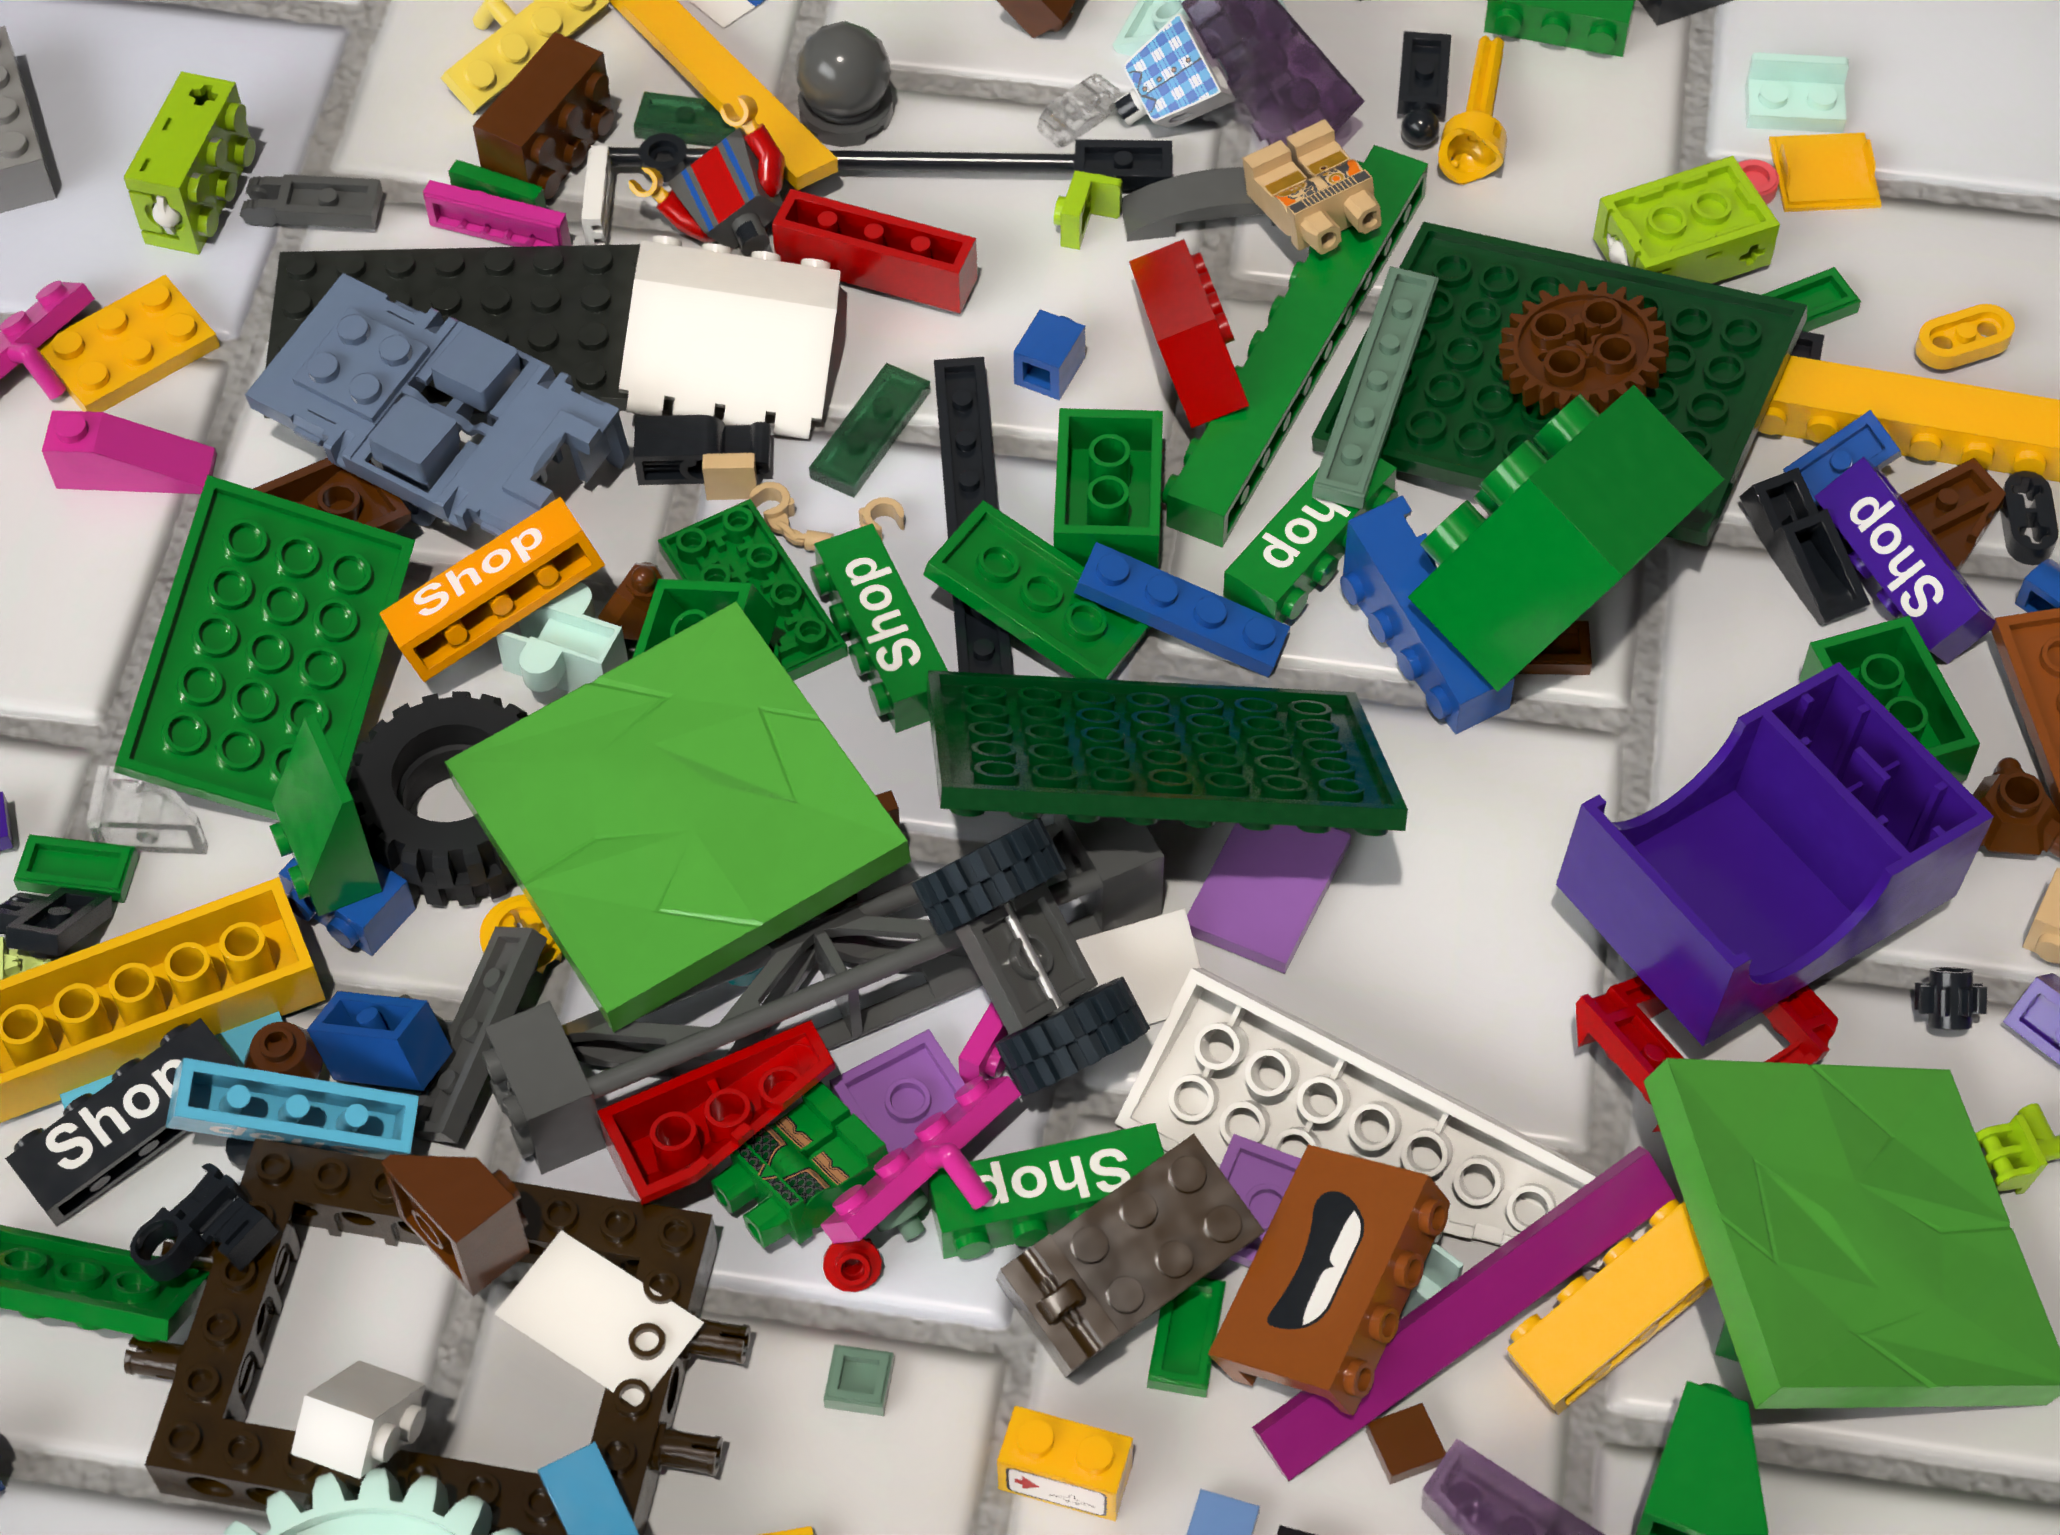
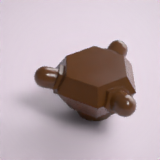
M650 562L635 563L598 616L599 620L622 627L624 639L639 640L658 579H664L658 566Z
M2003 758L1998 762L1996 772L1992 776L1984 777L1972 794L1994 816L1980 847L1984 845L1989 852L2017 855H2040L2042 851H2050L2060 858V813L2046 794L2042 783L2035 776L2025 773L2021 768V764L2015 758Z

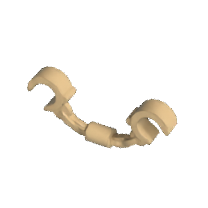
M764 482L752 489L749 498L756 508L769 500L780 503L776 507L763 512L764 520L774 533L781 534L791 544L804 546V550L815 552L814 543L834 537L833 533L807 530L805 534L789 527L788 518L795 515L794 499L790 497L787 488L782 484ZM879 497L871 500L865 508L859 509L860 527L873 523L882 541V528L874 521L876 518L881 516L892 517L901 530L905 529L904 509L895 499Z

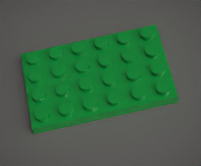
M207 475L113 772L278 820L272 803L273 796L304 717L315 713L344 780H346L389 633L379 613L398 601L415 540Z

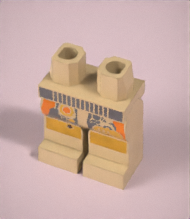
M1325 119L1286 137L1287 146L1282 140H1279L1242 158L1247 195L1283 233L1291 236V243L1298 251L1311 246L1322 255L1337 248L1338 244L1342 241V230L1354 226L1358 232L1366 234L1379 228L1382 224L1380 206L1374 196L1373 177L1365 169L1363 170L1355 159H1351L1335 141L1334 129Z

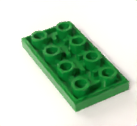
M751 499L658 540L659 551L678 580L752 583L778 614L769 648L793 681L848 656L847 644Z

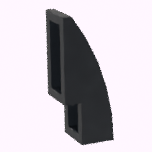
M1799 468L1753 484L1739 496L1769 555L1804 606L1821 625L1870 605L1869 599L1828 510L1818 511Z

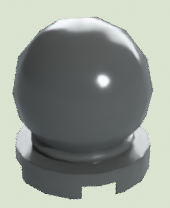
M847 21L822 26L809 35L797 55L795 65L796 80L800 89L798 94L800 122L804 126L806 125L808 129L817 133L818 140L821 143L837 147L860 146L866 143L865 136L875 133L880 128L884 132L889 127L894 114L892 92L889 86L891 75L890 61L882 41L867 28Z

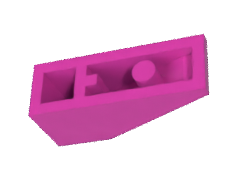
M52 410L42 447V453L56 489L202 494L207 475L212 476L217 456L214 447L104 412Z

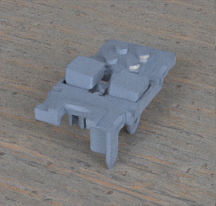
M344 273L337 279L245 393L251 409L291 428L296 435L320 447L323 446L328 460L333 464L399 497L411 512L410 521L421 526H429L437 516L464 531H467L472 523L475 522L480 525L481 529L498 537L555 500L552 490L535 481L542 484L547 481L548 476L545 468L551 460L560 464L563 460L560 448L564 443L569 445L578 478L588 483L605 459L609 464L621 469L630 455L619 415L620 409L582 391L580 394L576 393L571 375L560 372L555 378L552 366L452 317H448L444 322L441 312L434 308H430L427 313H424L399 301L393 303L387 294ZM432 380H434L436 389L454 397L446 407L437 403H429L421 394L422 390ZM474 408L486 413L488 424L478 423L473 425L468 421L473 414ZM461 430L470 436L478 433L485 436L479 445L468 440L460 451L459 443L461 440L459 432ZM372 456L373 459L382 463L383 470L368 463Z

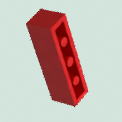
M794 189L789 190L772 222L774 250L776 254L781 256V262L801 264V259L806 258L823 260L831 264L830 269L840 270V281L961 313L978 278L975 237Z

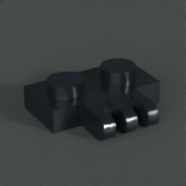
M60 887L48 897L22 892L16 893L0 904V934L6 935L7 948L29 951V954L35 958L49 959L58 957L112 917V896Z

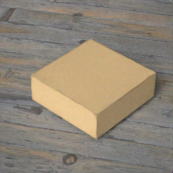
M755 453L703 454L702 471L706 500L750 499L749 495L752 489L758 485Z

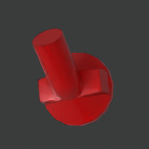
M862 1238L860 1241L832 1243L824 1254L823 1270L826 1279L834 1287L842 1291L857 1292L867 1289L875 1283L881 1273L882 1259L878 1248L870 1238Z

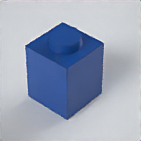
M1039 309L1013 351L1014 384L1060 401L1085 359V325L1079 324L1068 317L1057 316Z

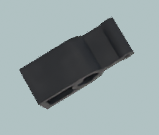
M710 415L635 416L633 458L638 485L704 484L702 471L703 454L755 453L757 474L761 475L770 472L771 429L769 423L755 422L751 425H725L719 418Z

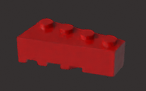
M1182 239L1130 260L1129 264L1156 341L1191 428L1249 406L1226 347L1227 343L1235 341L1201 253L1190 255L1185 239Z

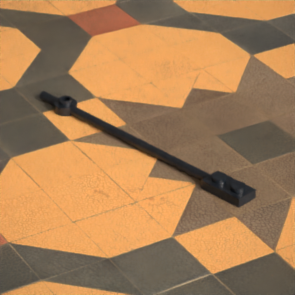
M659 133L648 137L640 147H609V159L611 160V167H641V170L642 167L655 168L660 171L663 181L669 182L710 149L687 148L686 143L679 136L670 133ZM1075 139V154L829 150L838 159V170L1074 174L1076 170L1119 178L1122 180V189L1138 190L1172 177V141ZM642 170L643 174H644L647 178H649V179L652 180V178L650 177V175H648L647 173H645V172Z

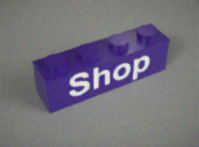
M1864 456L1814 496L1823 510H1828L1841 540L1845 537L1854 549L1848 554L1852 564L1866 579H1869L1872 575L1882 587L1876 595L1895 618L1901 614L1904 617L1910 616L1930 653L1932 652L1948 664L1993 629L1995 623L1993 615L1884 473Z

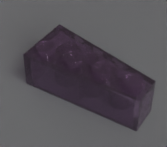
M1184 0L1181 3L1213 59L1219 58L1227 71L1229 81L1226 83L1235 99L1241 96L1255 122L1251 124V127L1260 142L1266 139L1268 145L1282 140L1287 146L1286 137L1324 119L1334 129V133H1336L1365 102L1278 0Z

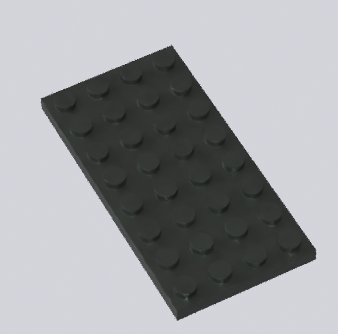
M640 244L280 252L266 367L337 279L344 273L387 294L393 303L399 301L424 313H427L430 308H434L441 312L444 322L448 317H452L552 366L555 378L560 372L571 375L576 393L580 394L582 391L619 408L620 411H626L628 394L619 393V383ZM434 380L428 386L426 385L421 392L429 403H437L444 407L454 398L436 389ZM664 399L663 410H668V400ZM476 408L473 411V414H486Z

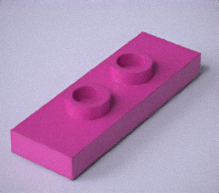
M432 180L428 181L423 190L431 226L515 247L572 246L566 213L490 195L480 190H469Z

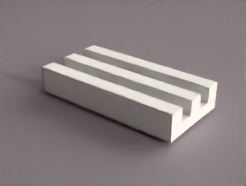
M591 145V149L588 152L581 217L586 245H607L613 188V173L611 172L608 146Z

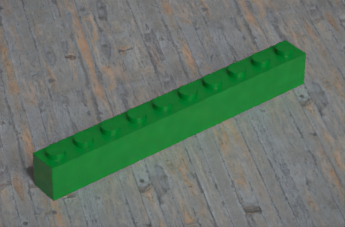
M1377 145L1373 146L1364 162L1357 161L1362 169H1365L1373 177L1374 196L1381 210V226L1366 234L1358 232L1354 226L1341 231L1342 241L1338 244L1337 248L1321 255L1309 246V256L1305 263L1301 261L1296 263L1289 279V290L1284 297L1278 295L1274 300L1268 316V325L1264 332L1260 330L1255 332L1248 348V359L1244 366L1237 365L1235 367L1249 406L1205 423L1206 430L1200 439L1194 437L1191 440L1184 456L1183 469L1179 475L1172 474L1169 477L1163 490L1162 503L1167 504V527L1223 548L1424 199L1428 163Z

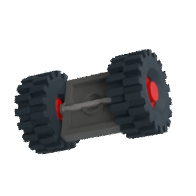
M1041 818L1034 819L911 884L937 935L944 934L988 912L957 929L955 932L1008 1032V1035L997 1041L995 1046L1021 1096L1037 1092L1046 1086L1053 1085L1061 1079L1079 1072L1089 1065L1095 1064L1107 1055L1113 1054L1122 1049L1123 1046L1132 1043L1150 1030L1124 977L1116 978L1088 992V990L1098 985V982L1047 884L1044 882L1067 868Z

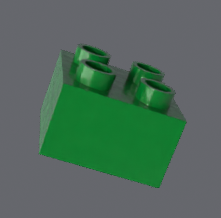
M1635 385L1629 388L1601 414L1581 393L1577 395L1532 438L1550 457L1549 460L1527 439L1479 484L1482 489L1473 499L1489 515L1487 519L1466 500L1420 543V546L1439 567L1408 598L1497 692L1624 577L1725 480Z

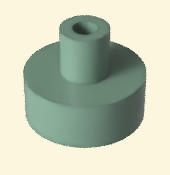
M921 1187L915 1190L876 1226L877 1230L882 1232L897 1226L905 1241L921 1234L925 1227L916 1213L928 1202V1198Z

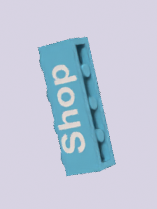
M183 1058L175 1070L166 1128L255 1141L256 1138L384 1160L389 1155H409L411 1153L419 1096Z

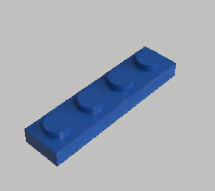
M1098 542L1093 547L1074 591L1077 595L1269 678L1290 629V626Z

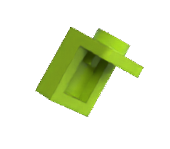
M1074 171L1066 197H1058L1054 210L1053 223L1054 225L1061 226V247L1080 250L1091 214L1115 219L1120 217L1122 211L1121 179L1102 174Z

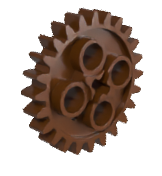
M1580 281L1577 291L1570 292L1562 283L1559 284V295L1554 297L1541 290L1539 291L1540 304L1537 305L1527 300L1523 301V315L1511 313L1509 316L1510 327L1502 328V344H1499V356L1503 380H1509L1511 394L1522 393L1524 406L1527 407L1539 401L1540 414L1543 416L1554 407L1561 411L1580 393L1601 414L1633 385L1646 397V387L1658 388L1659 374L1666 373L1669 340L1666 336L1665 321H1658L1656 307L1644 309V296L1639 295L1628 301L1627 287L1624 286L1619 288L1614 294L1607 293V282L1603 281L1596 291H1589L1585 281Z

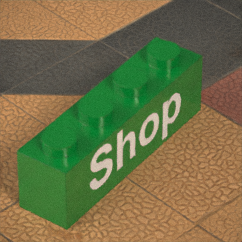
M1381 458L1379 459L1363 509L1312 497L1313 484L1319 470L1318 468L1224 571L1223 597L1281 623H1284L1287 618L1294 620L1305 607L1311 591L1318 584L1321 586L1327 584L1334 575L1339 560L1345 554L1348 520L1398 497V492L1395 491L1397 467Z
M873 523L814 543L816 565L810 567L812 582L820 597L828 595L832 604L829 606L832 623L840 636L847 634L852 644L849 646V654L855 671L859 676L867 674L872 684L868 687L877 715L879 717L887 715L895 733L930 721L927 700L928 670H948Z
M1156 1123L971 1161L969 1163L993 1195L985 1205L975 1210L968 1203L945 1169L940 1168L927 1182L929 1201L943 1259L956 1256L961 1259H974L987 1254L994 1248L1012 1244L1020 1247H1029L1039 1242L1048 1234L1053 1235L1164 1155Z

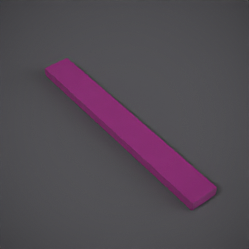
M1641 1146L1634 1149L1400 1319L1396 1335L1387 1343L1376 1366L1373 1385L1368 1394L1361 1399L1354 1415L1341 1412L1328 1398L1301 1391L1254 1425L1252 1429L1281 1474L1288 1481L1293 1479L1652 1217L1666 1203L1676 1199L1649 1151Z

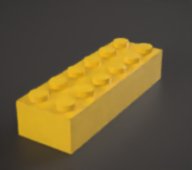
M277 877L0 980V1123L60 1101V1094L110 1076L123 1064L132 1059H144L160 1047V1041L169 1031L181 1024H188L190 1026L201 1018L215 1036L278 1011L281 1016L326 1000L280 878Z

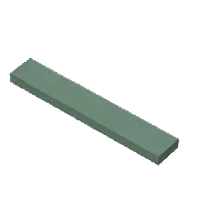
M1390 266L1314 481L1312 497L1363 509L1437 291L1438 277Z

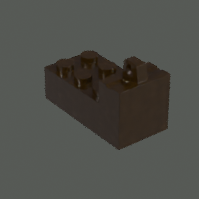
M1193 1133L1053 1235L1048 1234L999 1270L996 1281L1066 1378L1258 1239L1265 1231Z

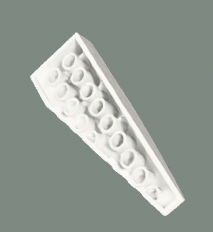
M1191 968L1115 1121V1124L1125 1129L1156 1123L1162 1148L1170 1151L1194 1133L1218 1167L1222 1163L1233 1134L1300 1159L1309 1144L1427 1174L1450 1201L1448 1219L1443 1230L1444 1233L1482 1240L1500 1246L1599 1176L1596 1172L1204 968ZM1650 1218L1584 1266L1602 1270L1606 1266L1603 1262L1604 1256L1615 1245L1627 1237H1630L1635 1242L1652 1228L1649 1223Z

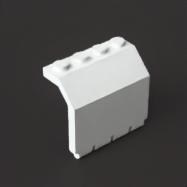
M653 236L652 242L641 240L619 383V393L628 394L626 412L647 416H662L664 399L674 401L672 415H710L714 417L715 407L725 408L723 419L725 425H751L755 422H765L766 414L774 415L773 434L809 439L811 421L821 422L837 311L840 270L830 269L831 264L829 262L819 259H801V264L781 262L780 255L766 251H753L751 257L731 254L732 249L730 247L720 244L705 243L702 244V249L683 247L681 240L668 236Z

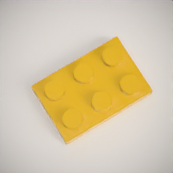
M163 275L54 334L37 349L82 411L104 412L219 348L220 345L216 333L166 275Z

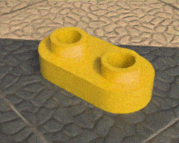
M1979 304L1924 323L1919 331L1915 351L1918 358L1932 368L1947 370L2005 351L2010 344L2015 329V322L2010 313L2005 309L1993 304Z

